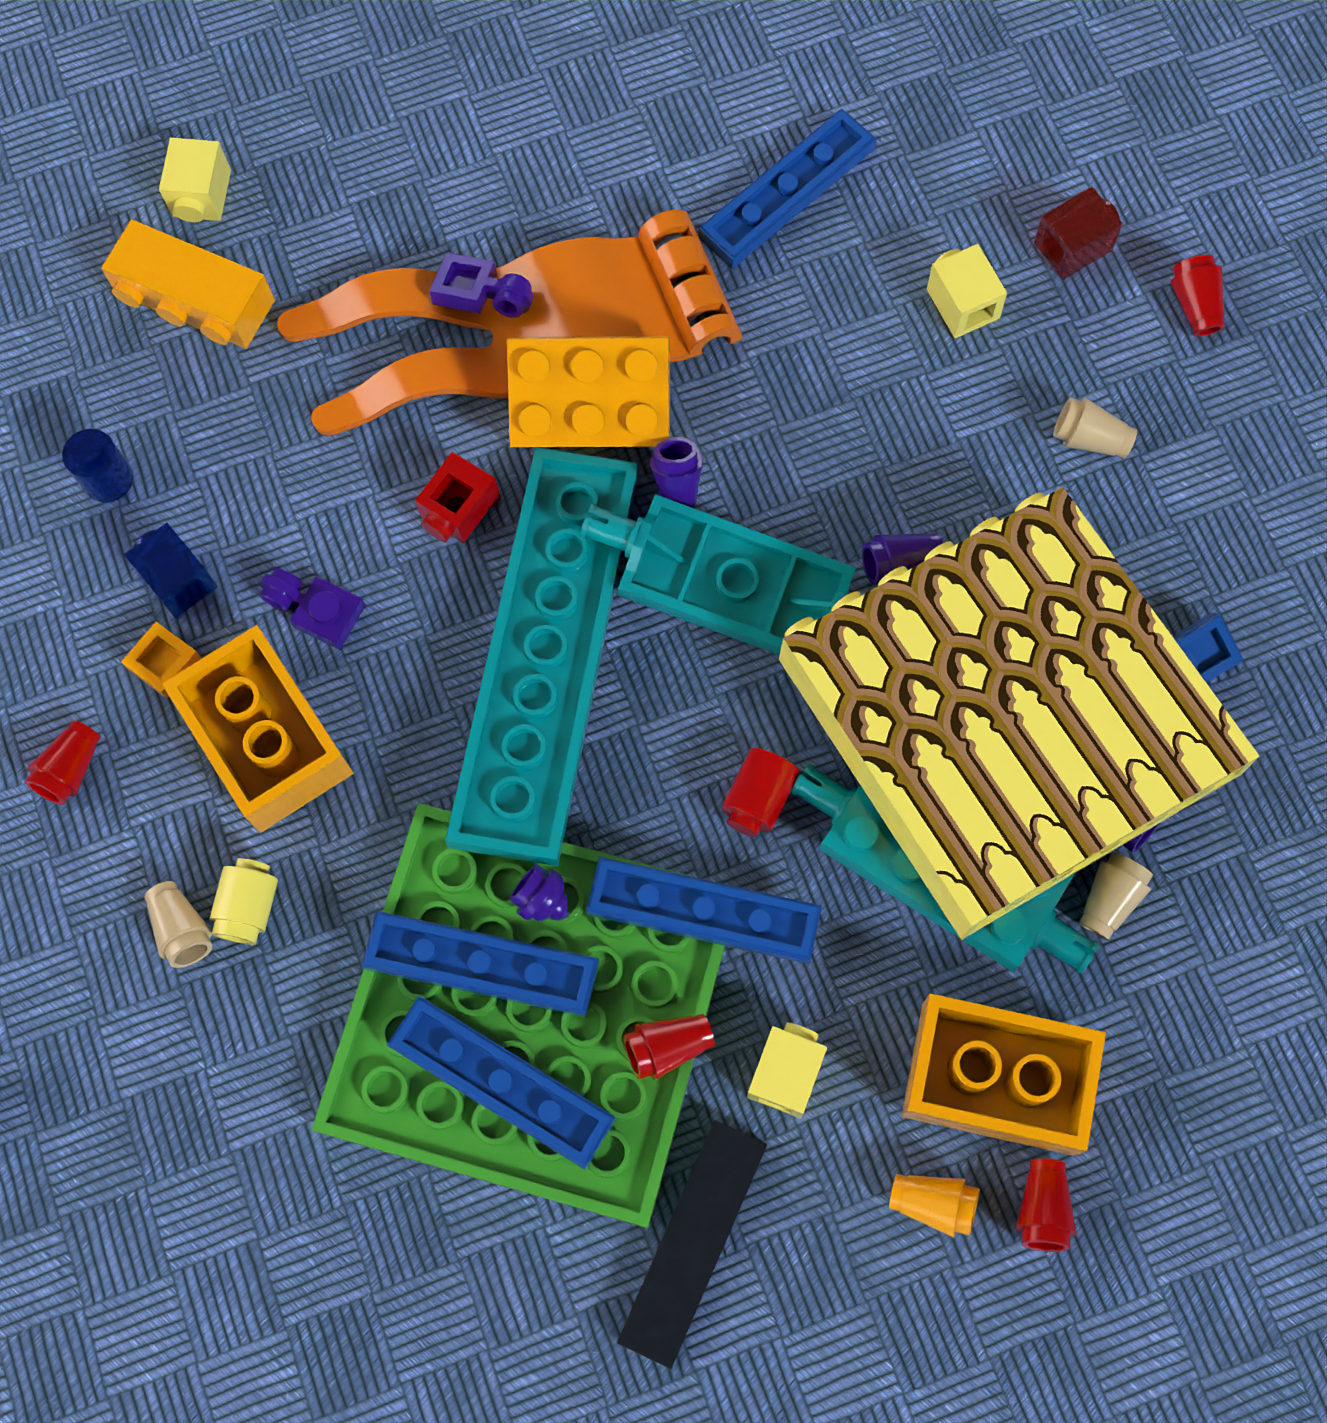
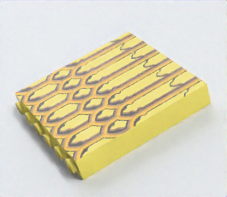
M1063 487L1046 496L1041 492L1031 495L1016 507L1015 513L1000 521L997 517H991L983 521L972 530L969 538L956 545H953L951 541L942 543L926 555L924 562L909 570L905 566L892 570L879 581L878 587L863 595L858 591L846 595L832 607V612L815 621L812 617H807L796 622L785 632V637L782 640L779 661L961 940L1242 775L1259 757V754Z

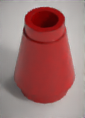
M1199 255L1177 263L1173 267L1174 278L1170 283L1190 326L1193 328L1194 336H1207L1223 330L1225 323L1223 319L1222 267L1215 264L1214 256Z
M72 721L68 728L27 767L30 774L25 780V784L44 799L58 805H64L69 796L75 797L77 795L96 745L101 739L100 735L89 726L78 721Z
M703 1013L693 1017L687 1016L636 1024L635 1031L623 1036L630 1065L639 1080L651 1076L655 1081L703 1053L704 1050L715 1046L712 1029Z
M1040 1158L1030 1161V1172H1028L1016 1230L1022 1233L1021 1245L1023 1247L1048 1252L1067 1251L1070 1249V1237L1077 1234L1066 1175V1164L1060 1160Z

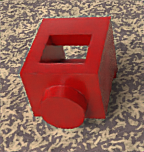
M452 451L415 499L421 517L424 519L421 525L430 535L445 543L452 536L464 544L491 506H497L501 497L495 477ZM462 505L456 514L450 511L453 506Z

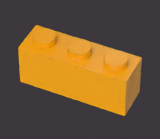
M132 219L101 267L113 288V295L124 304L133 308H139L140 305L153 309L161 318L175 326L181 327L186 323L200 329L203 335L220 345H227L230 342L247 349L275 302L264 274Z

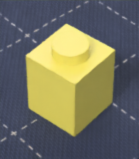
M170 137L159 191L172 217H178L187 222H200L202 220L221 221L231 168L219 141Z
M979 244L962 251L960 249L950 250L941 255L935 263H932L927 291L954 338L1000 319L1007 291Z
M786 1023L784 1030L772 1026L747 1098L801 1119L827 1050V1046L816 1043L819 1035L810 1029L793 1023Z

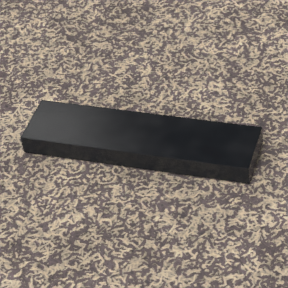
M716 1120L713 1121L617 1344L672 1369L768 1144Z

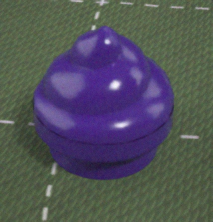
M535 864L522 877L509 897V901L518 907L516 913L525 920L533 918L536 921H545L551 918L559 921L569 915L567 910L568 898L566 893L563 892L564 879L553 868L546 871L538 864Z

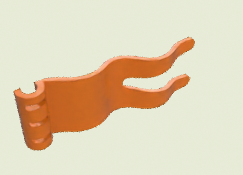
M679 209L664 211L653 216L643 224L638 236L618 239L587 237L565 240L530 251L496 268V279L503 278L506 274L514 273L526 278L532 286L533 301L528 311L516 318L506 317L497 312L493 306V299L487 298L481 314L433 305L429 290L436 277V271L395 268L375 271L354 278L317 300L283 312L277 321V327L281 336L289 342L325 337L340 333L364 322L396 316L426 317L465 327L485 329L493 335L492 344L487 347L437 348L402 358L383 368L355 389L319 405L312 412L311 419L315 429L325 436H333L359 427L402 404L423 397L461 394L498 399L508 398L507 339L512 337L670 336V362L684 361L702 355L704 345L717 337L726 336L729 345L742 339L741 330L692 221L686 211ZM673 234L681 235V237L673 239L657 249L658 244L664 238ZM691 272L698 273L699 276L689 278L674 288L675 282L683 275ZM715 311L716 315L707 317L691 326L692 321L700 314Z

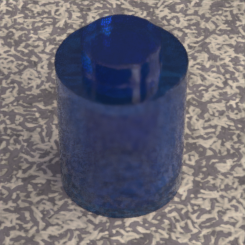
M84 429L73 434L65 443L62 451L63 463L91 499L102 503H109L121 499L128 493L133 484V470L108 434L98 429Z

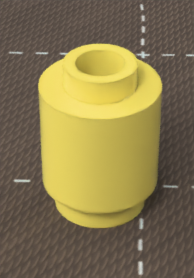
M238 858L235 866L223 867L209 918L214 922L211 933L213 936L236 943L256 945L259 933H263L266 930L278 883L276 877L268 874L269 865L255 860Z

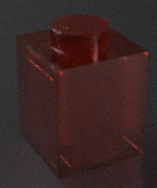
M1091 186L1042 216L1034 244L1062 279L1065 280L1111 252L1123 223L1115 206L1110 201L1103 200Z

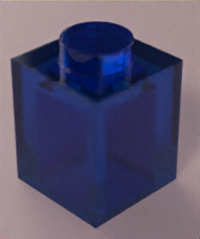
M165 523L157 530L144 533L137 539L133 548L124 554L175 619L218 587L205 567L168 523Z

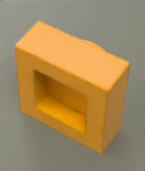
M156 621L121 663L130 672L168 699L169 695L162 683L199 661L202 657L196 650Z

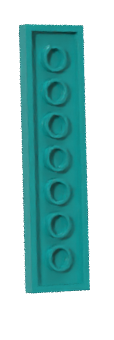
M535 447L445 839L447 848L552 866L559 865L623 553L622 550L587 537H580L585 517H589L588 510L591 504L630 519L639 475V463Z

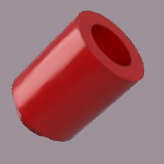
M750 748L721 807L722 811L729 816L726 823L736 831L750 837H757L759 831L770 833L800 773L798 768L773 752L761 748Z

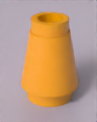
M896 1174L891 1191L889 1209L900 1211L901 1214L954 1238L956 1232L970 1236L980 1188L966 1185V1179L904 1176Z

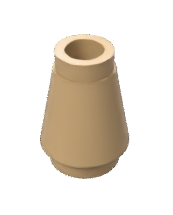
M1070 397L1061 410L1053 436L1063 440L1064 447L1111 456L1116 455L1125 459L1133 447L1137 436V429L1128 426V424L1086 397L1081 401Z
M1112 852L1107 862L1101 861L1083 910V916L1078 924L1098 937L1109 941L1113 932H1116L1151 891V888L1147 885L1153 874L1132 859Z
M166 881L150 888L145 893L144 898L147 903L159 957L168 960L170 966L174 968L190 966L206 957L213 947L210 941L212 930L178 889L176 883Z

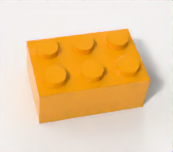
M670 336L512 337L507 339L510 447H654L661 441L670 438Z
M258 625L250 628L162 683L240 811L260 833L354 774Z
M930 993L922 1003L901 1117L1071 1156L1084 1153L1088 1150L1106 1032Z

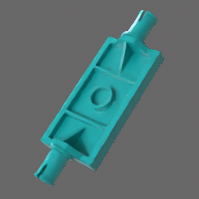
M655 494L645 518L638 517L637 521L591 504L588 510L589 517H585L580 537H587L625 551L624 557L628 558V562L618 586V596L780 655L782 640L785 637L784 634L792 625L807 617H812L815 621L832 612V607L840 599L848 595L856 570L855 567L657 494Z
M809 763L803 770L804 775H800L791 794L795 797L798 796L833 818L831 821L833 826L822 841L819 850L960 938L861 785L858 788L854 786L849 790ZM1074 874L963 939L964 942L1012 972L1018 969L1029 949L1035 950L1038 946L1075 969V972L1081 975L1092 960V954H1095L1100 946L1099 942L1089 939L1056 918L1057 911L1054 908Z

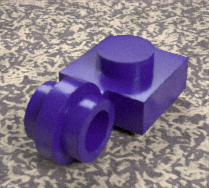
M446 252L429 290L433 305L481 314L485 302L489 298L493 299V306L497 312L510 318L519 317L522 313L529 310L533 301V293L530 282L521 275L509 273L504 275L503 278L496 279L497 272L494 261Z
M275 568L272 574H265L259 583L263 588L259 597L267 604L284 612L288 611L291 604L298 607L290 620L294 629L338 650L342 648L366 606L361 597L318 577H315L308 591L304 594L299 591L303 585L302 581L280 568Z

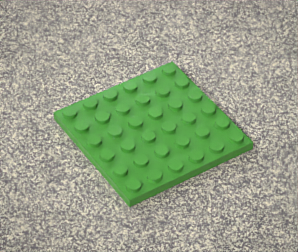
M418 803L383 912L598 958L599 966L587 1017L577 1016L364 969L311 1130L649 1228L695 1057L655 1081L651 1076L639 1080L630 1065L623 1036L635 1031L636 1024L687 1016L693 1017L702 1013L707 1016L725 946L590 916L586 913L599 856L672 873L677 872L563 842L558 866L447 848L445 839L452 812ZM535 864H538L546 871L553 868L563 877V892L566 893L568 898L567 910L569 912L568 917L559 921L551 918L545 921H536L533 918L525 920L516 913L518 907L509 901V897L516 885ZM418 996L426 999L616 1117V1121L586 1170L387 1046Z

